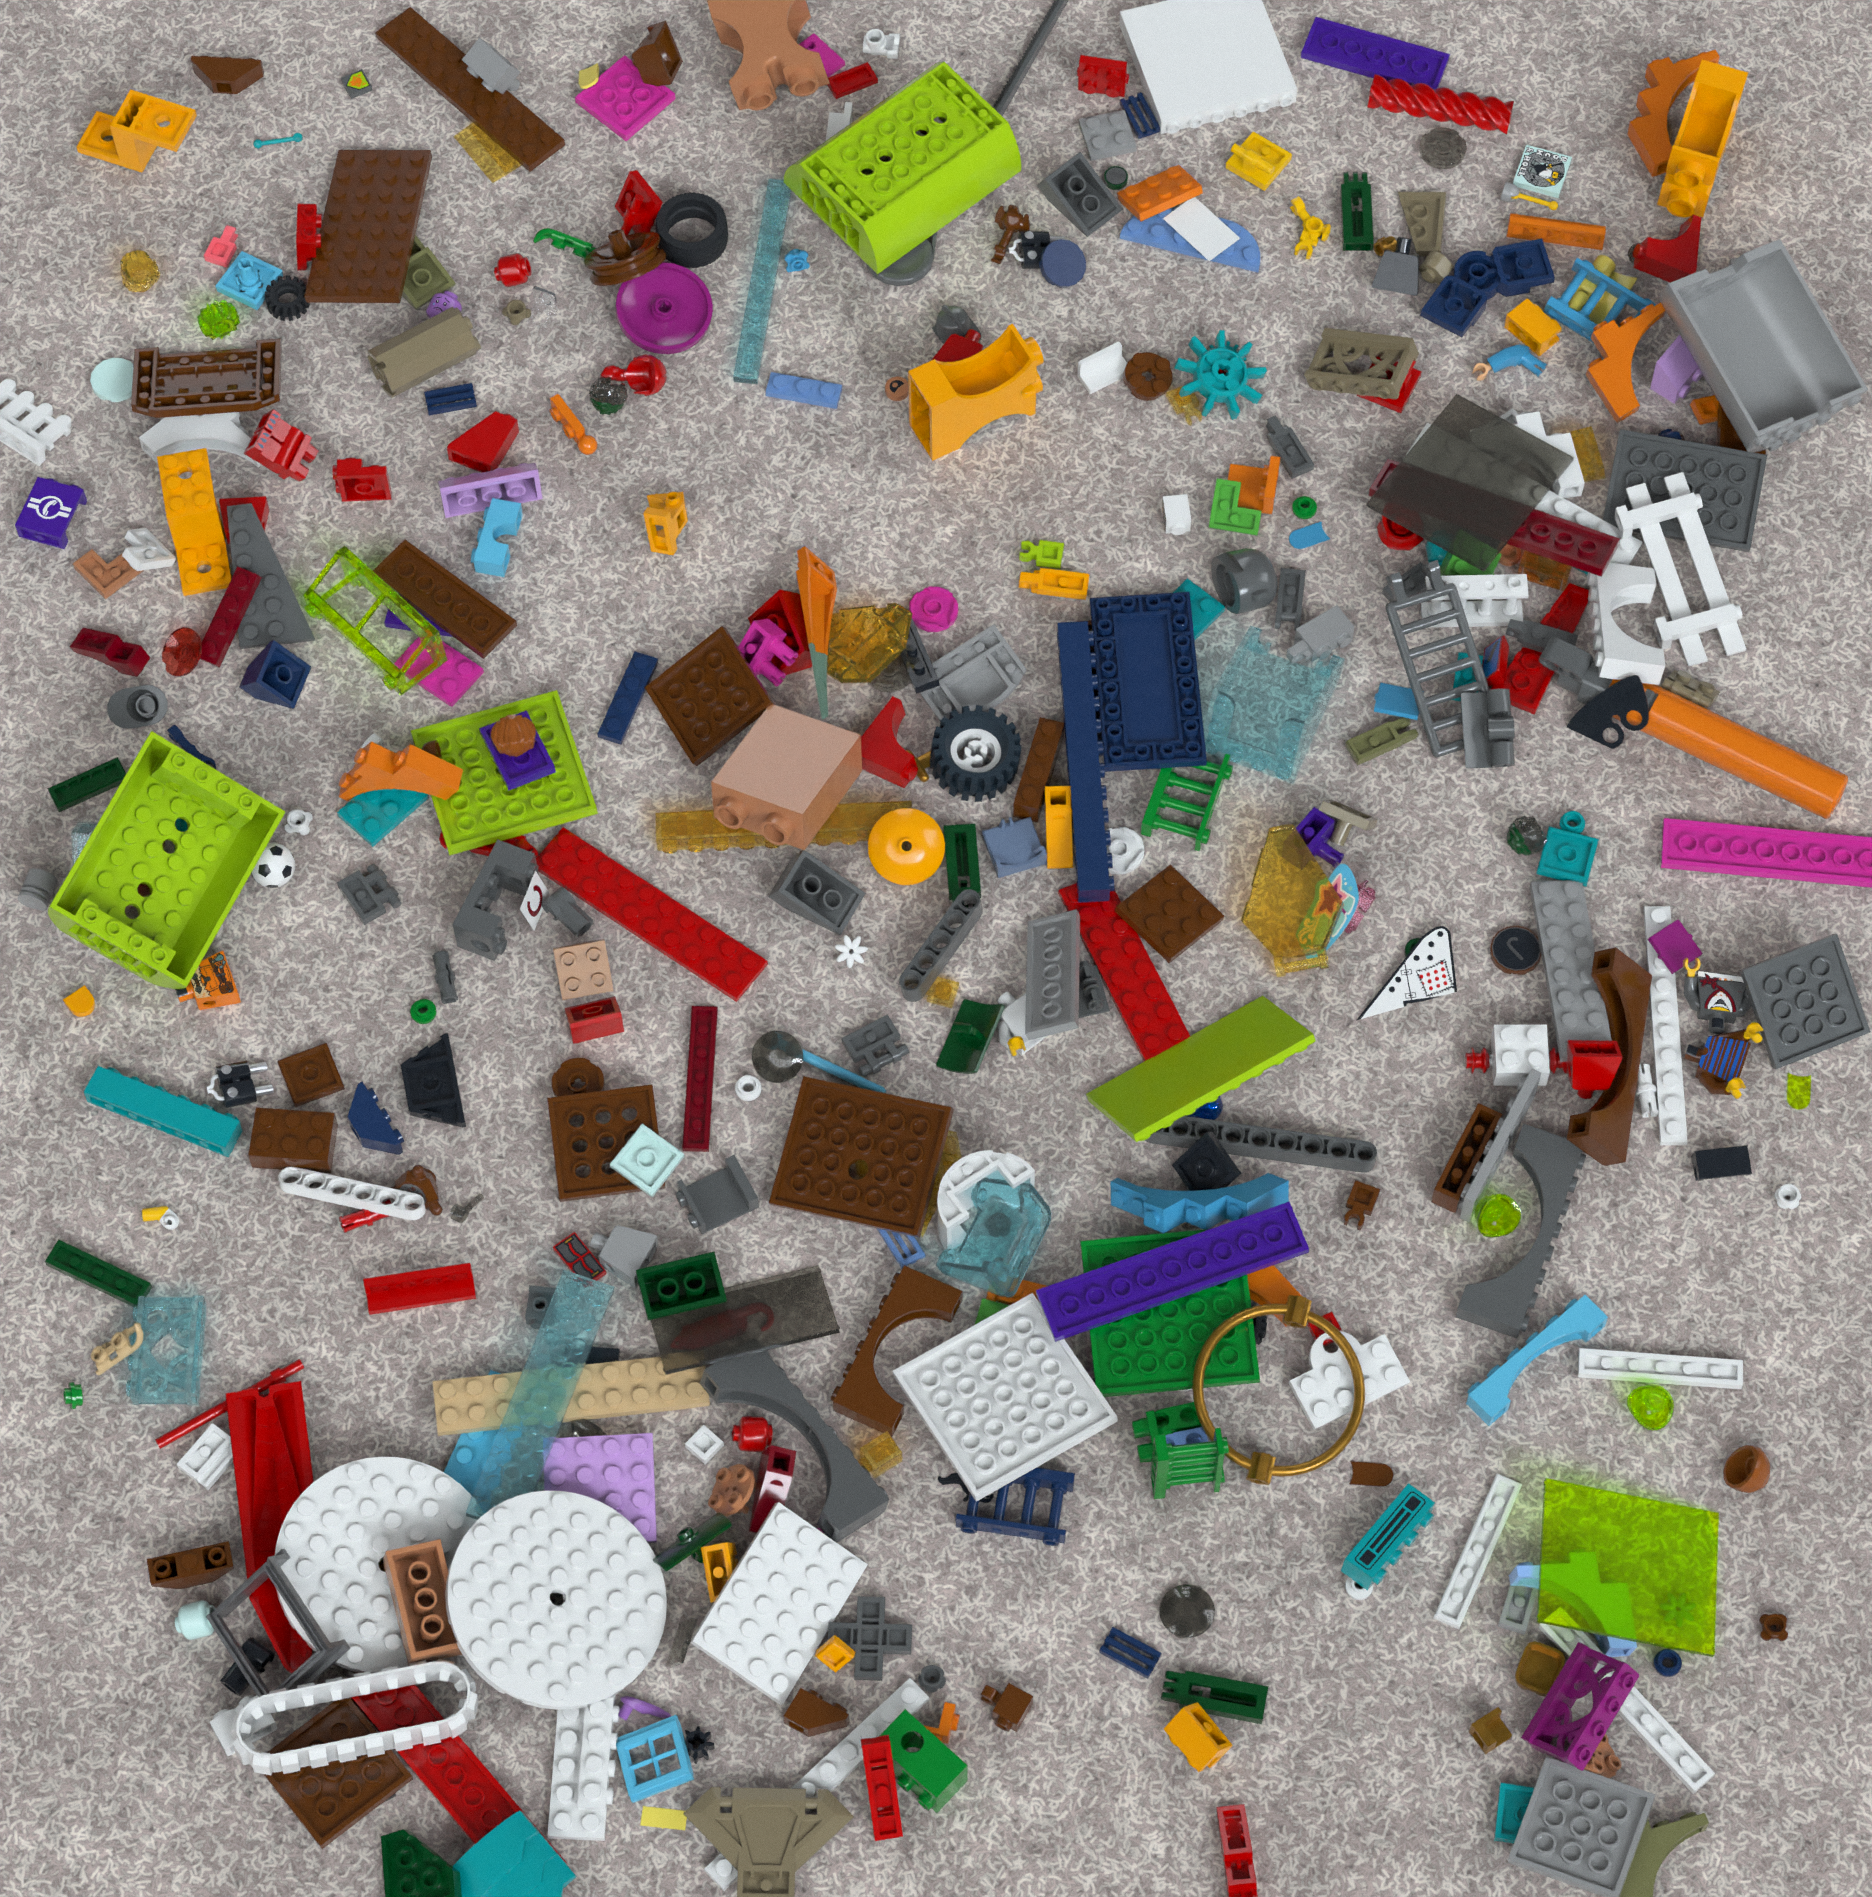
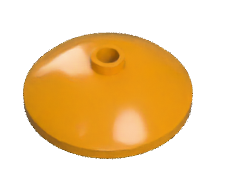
M912 808L896 809L882 816L872 828L868 840V854L875 870L886 880L899 885H914L927 880L941 865L945 852L944 836L939 825L928 814ZM905 841L910 842L912 845L911 850L904 851L901 847L902 843Z

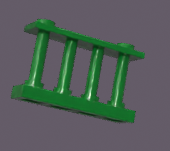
M1225 753L1222 765L1207 761V766H1191L1217 774L1214 786L1177 776V773L1174 772L1175 768H1161L1141 824V835L1151 837L1153 829H1164L1195 838V850L1200 851L1202 843H1208L1211 833L1208 826L1224 780H1229L1232 774L1233 766L1229 765L1230 755ZM1178 786L1209 795L1210 799L1207 808L1169 797V794L1166 793L1168 787ZM1169 807L1203 817L1200 828L1197 829L1162 819V816L1159 815L1160 809Z
M1215 1428L1213 1441L1172 1446L1171 1443H1166L1165 1434L1154 1435L1150 1473L1154 1499L1165 1498L1166 1489L1176 1485L1212 1481L1214 1492L1220 1491V1484L1225 1483L1223 1470L1224 1454L1229 1453L1227 1437H1222L1221 1428Z

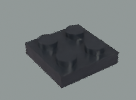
M1206 1132L1172 1164L1189 1191L1225 1188L1241 1174L1213 1132Z

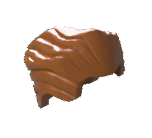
M507 715L500 718V721H497L492 727L491 739L500 754L518 757L534 748L536 728L528 718L522 717V715Z

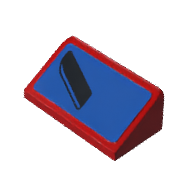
M1504 635L1484 648L1482 668L1488 686L1505 683L1509 644Z

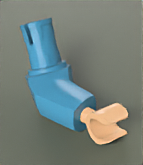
M1519 344L1504 348L1487 358V364H1476L1472 373L1481 370L1484 374L1477 377V380L1481 381L1486 378L1488 371L1491 369L1496 373L1509 366L1516 367L1517 365H1522L1539 377L1542 371L1536 368L1535 365L1544 370L1547 364L1531 354L1528 346Z

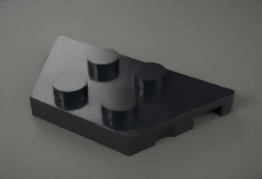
M448 1033L440 1036L441 1040L431 1047L426 1046L415 1057H410L400 1064L410 1116L463 1128L466 1127L450 1039Z

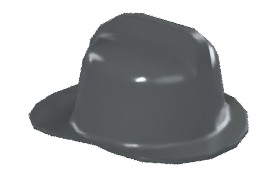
M944 304L937 316L936 324L932 327L935 335L943 344L952 334L965 337L969 329L980 333L978 327L970 319L966 311L955 305L947 306Z
M141 685L119 690L110 697L107 704V713L110 720L116 726L123 729L138 728L158 723L165 717L168 709V701L165 694L160 688L153 685Z

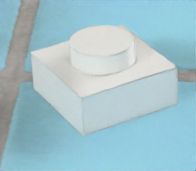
M705 1425L685 1443V1448L704 1464L724 1446V1442Z

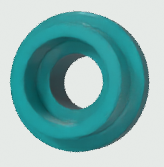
M1569 811L1561 817L1559 826L1561 830L1581 834L1585 829V819L1579 812ZM1575 822L1577 826L1572 827L1568 823Z

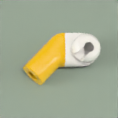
M167 1206L142 1209L144 1222L157 1220L168 1230L175 1229L179 1225L177 1214Z

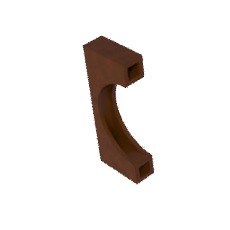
M905 1265L900 1273H895L890 1287H892L891 1292L888 1296H883L878 1308L881 1310L877 1318L873 1317L867 1327L869 1334L865 1341L860 1340L855 1350V1355L857 1356L853 1364L848 1363L843 1373V1378L845 1379L841 1387L836 1386L831 1396L833 1411L891 1437L894 1435L904 1415V1405L891 1398L881 1387L876 1377L874 1359L880 1344L892 1330L911 1320L934 1318L951 1323L963 1301L962 1290Z

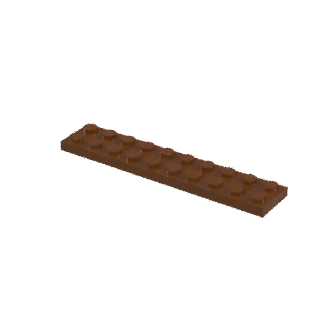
M411 7L375 32V36L380 42L529 172L565 146V140L508 90L502 94L497 90L491 92L483 86L482 82L484 80L480 76L476 78L466 70L468 65L462 61L466 54Z

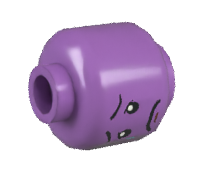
M449 291L434 294L426 310L429 319L451 307H457L461 312L462 306L457 300L458 297Z

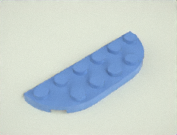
M1177 207L1167 209L1141 222L1133 216L1124 225L1120 233V239L1207 260L1163 219ZM1219 218L1240 239L1210 261L1259 272L1260 250L1254 237L1241 225Z

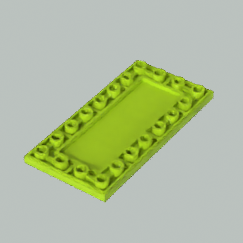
M1261 996L1196 1032L1184 1041L1087 1093L1086 1096L1093 1106L1135 1142L1143 1141L1161 1128L1171 1126L1174 1121L1184 1115L1194 1113L1200 1106L1216 1101L1225 1092L1237 1089L1241 1083L1248 1079L1260 1076L1264 1070L1273 1065L1283 1063L1289 1056L1303 1052L1316 1040L1312 1032L1266 997Z

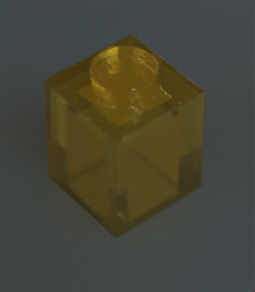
M886 1431L860 1448V1459L858 1461L861 1466H864L865 1469L872 1473L874 1478H877L902 1462V1452Z

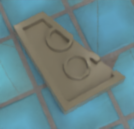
M1398 192L1416 254L1427 256L1431 251L1441 253L1446 192Z

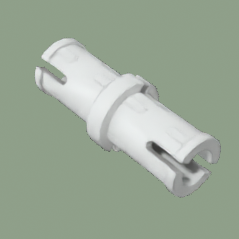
M1640 1064L1636 1096H1639L1641 1114L1643 1118L1649 1117L1648 1113H1651V1117H1656L1659 1114L1655 1099L1657 1090L1656 1086L1652 1084L1650 1065L1643 1064L1644 1069H1641Z

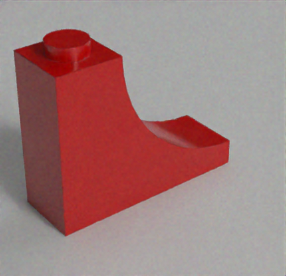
M1693 214L1680 226L1677 238L1659 240L1647 237L1643 242L1637 244L1633 250V268L1669 283L1696 273L1702 217Z
M892 696L861 736L862 769L905 788L916 777L918 767L914 755L904 750L897 742L898 729L906 714L901 699Z

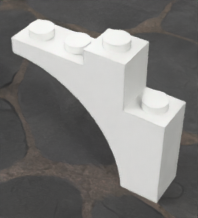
M1539 411L1532 413L1522 412L1519 415H1515L1512 425L1501 424L1498 427L1477 428L1469 431L1467 445L1474 449L1506 454L1527 463L1548 481L1558 496L1570 498L1582 495L1585 482L1571 433H1554L1546 436Z
M239 412L165 417L139 437L142 450L157 464V456L207 448L234 453L249 460L258 468L261 466L260 463L244 454L251 439L247 431L240 424Z

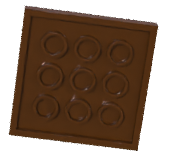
M723 626L644 687L688 758L695 766L700 765L757 720L768 706L774 704L735 641Z
M345 1698L332 1702L267 1753L276 1754L378 1732L350 1698ZM386 1750L385 1754L368 1757V1754L356 1756V1760L341 1763L339 1760L328 1762L329 1765L312 1768L311 1766L301 1767L300 1771L283 1774V1771L272 1772L271 1775H263L320 1848L323 1849L413 1780L410 1772L392 1750Z

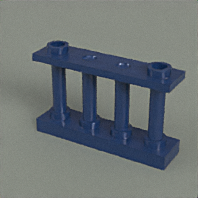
M1035 1468L998 1489L993 1519L977 1517L979 1500L976 1502L969 1492L966 1515H956V1528H961L962 1532L968 1534L983 1531L1043 1540L1042 1542L1049 1546H1058L1059 1543L1065 1544L1066 1530L1058 1528L1063 1496L1067 1491L1073 1492L1075 1473ZM1013 1483L1021 1484L1026 1488L1020 1523L1004 1521L1009 1486H1012ZM1040 1487L1051 1489V1492H1053L1048 1527L1031 1525L1036 1491Z

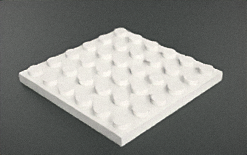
M1033 1293L893 1370L894 1378L976 1502L1118 1422L1117 1415L1065 1339L1057 1342L1054 1341L1041 1305Z

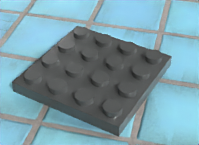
M1831 934L1739 970L1757 1023L1763 1028V1031L1760 1032L1773 1069L1781 1068L1871 1032L1837 934Z

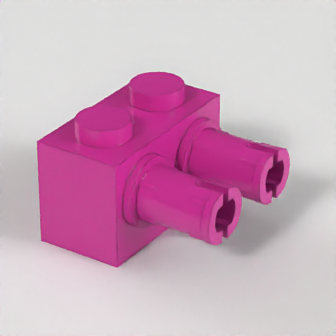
M770 619L756 620L751 624L738 648L756 675L762 674L777 687L783 682L781 678L784 679L786 673L772 664L771 659L776 655L787 666H791L796 661L794 658L798 657V653L783 642L787 633Z

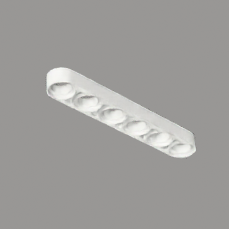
M298 1167L284 1168L278 1175L281 1189L286 1193L357 1209H366L371 1212L407 1220H417L423 1217L426 1211L423 1197L416 1193ZM289 1177L298 1178L293 1183L284 1182ZM314 1182L322 1183L318 1188H309V1185ZM337 1188H346V1191L341 1194L333 1193ZM362 1193L371 1194L367 1199L357 1198ZM385 1199H395L392 1204H382V1201ZM410 1204L420 1205L415 1210L406 1209Z

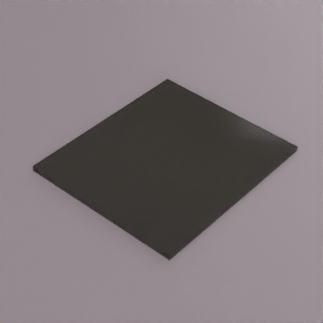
M1456 394L1366 503V506L1484 572L1572 463L1574 457Z

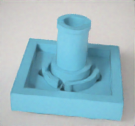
M241 251L216 284V289L218 292L258 310L265 301L267 285L272 286V280L278 282V277H283V271Z

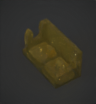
M1592 426L1567 432L1571 433L1584 482L1605 479L1604 466Z

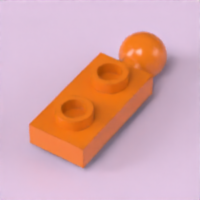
M559 394L551 397V409L549 411L554 421L562 423L565 435L568 439L573 438L576 441L581 453L585 455L593 454L597 449L596 439L585 434L584 426Z

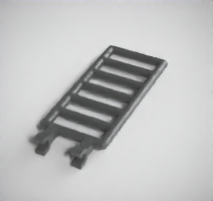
M1436 560L1423 565L1432 587L1430 590L1406 597L1400 572L1386 577L1394 601L1387 603L1385 609L1432 754L1435 757H1441L1464 749V739L1440 746L1436 731L1462 723V713L1433 722L1428 707L1459 698L1461 693L1487 692L1490 689L1457 587L1453 583L1444 585L1439 563ZM1441 596H1449L1453 609L1401 625L1397 610ZM1453 619L1457 620L1460 630L1459 634L1409 649L1405 638L1406 634ZM1464 643L1468 654L1467 658L1420 673L1416 672L1413 663L1414 658ZM1472 667L1476 679L1475 682L1432 696H1424L1420 683Z

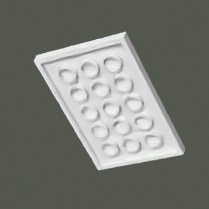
M775 1503L693 1635L690 1643L782 1705L827 1633L829 1622L835 1620L868 1564L781 1503Z

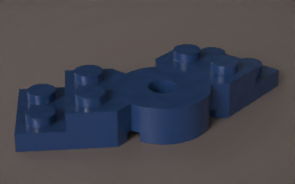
M1536 239L1498 246L1494 248L1491 256L1486 255V252L1471 251L1463 254L1456 261L1453 276H1446L1422 308L1420 316L1462 338L1471 325L1474 326L1485 311L1487 300L1494 297L1497 293L1505 297L1530 293L1531 287L1554 283L1555 276L1543 240Z

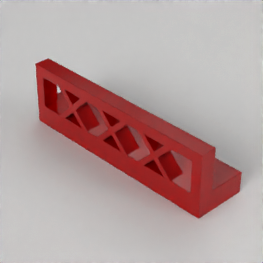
M471 1263L363 1279L369 1315L476 1299Z

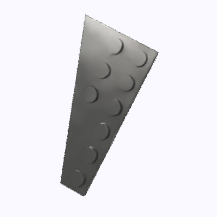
M252 503L227 506L233 574L238 566L262 577L238 628L240 649L267 646L272 640H275L280 645L316 641Z

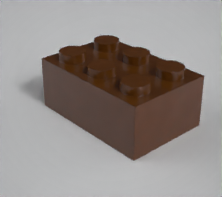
M256 1107L248 1154L252 1168L283 1170L287 1167H298L316 1172L331 1173L338 1130L335 1113Z

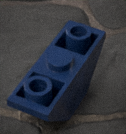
M363 1081L358 1083L347 1116L350 1128L363 1148L400 1155L403 1153L401 1144L404 1142L401 1133L397 1128L394 1130L391 1128L389 1123L392 1121L385 1108L379 1109L376 1104L379 1100L372 1088L367 1089Z

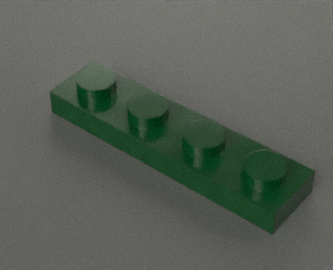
M59 1239L45 1260L46 1266L136 1309L140 1308L152 1289L150 1282Z

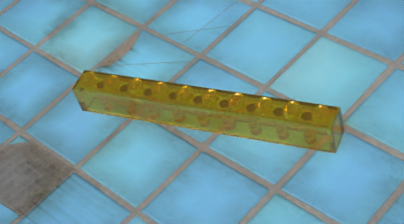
M912 800L838 804L810 844L816 843L819 846H828L833 842H842L846 845H852L857 841H868L872 828L882 816L896 809L912 808ZM713 810L655 813L657 850L664 853H675L677 850L687 849L691 852H700L708 848L725 851L729 847H740L741 849L749 850L755 846H765L771 849L780 846L769 842L763 835L741 827L731 829L724 826L718 819L714 818Z

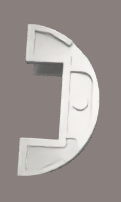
M984 1150L964 1156L947 1170L939 1185L937 1197L938 1234L947 1254L969 1240V1236L960 1224L969 1219L967 1210L996 1191L1012 1211L1034 1197L1035 1170L1026 1161L1008 1152L1003 1154L993 1152V1150Z

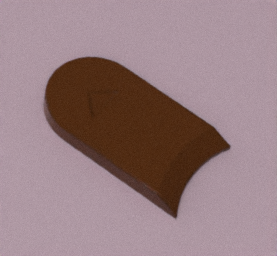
M1350 1461L1353 1469L1350 1485L1384 1487L1393 1480V1471L1386 1464Z

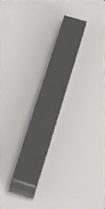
M1188 1116L1177 1119L1171 1126L1161 1128L1145 1140L1152 1144L1189 1149L1202 1137L1200 1134L1213 1132L1226 1152L1231 1155L1361 1173L1371 1171L1375 1166L1377 1158L1375 1145L1368 1141ZM1182 1129L1186 1133L1179 1135L1174 1130ZM1233 1136L1236 1137L1238 1141L1231 1142L1228 1141L1226 1138ZM1261 1140L1265 1144L1258 1146L1255 1145L1253 1141ZM1288 1144L1291 1148L1282 1149L1279 1145ZM1306 1148H1315L1317 1152L1310 1153L1306 1151ZM1340 1151L1344 1155L1337 1157L1332 1152ZM1367 1155L1370 1159L1362 1160L1358 1156Z

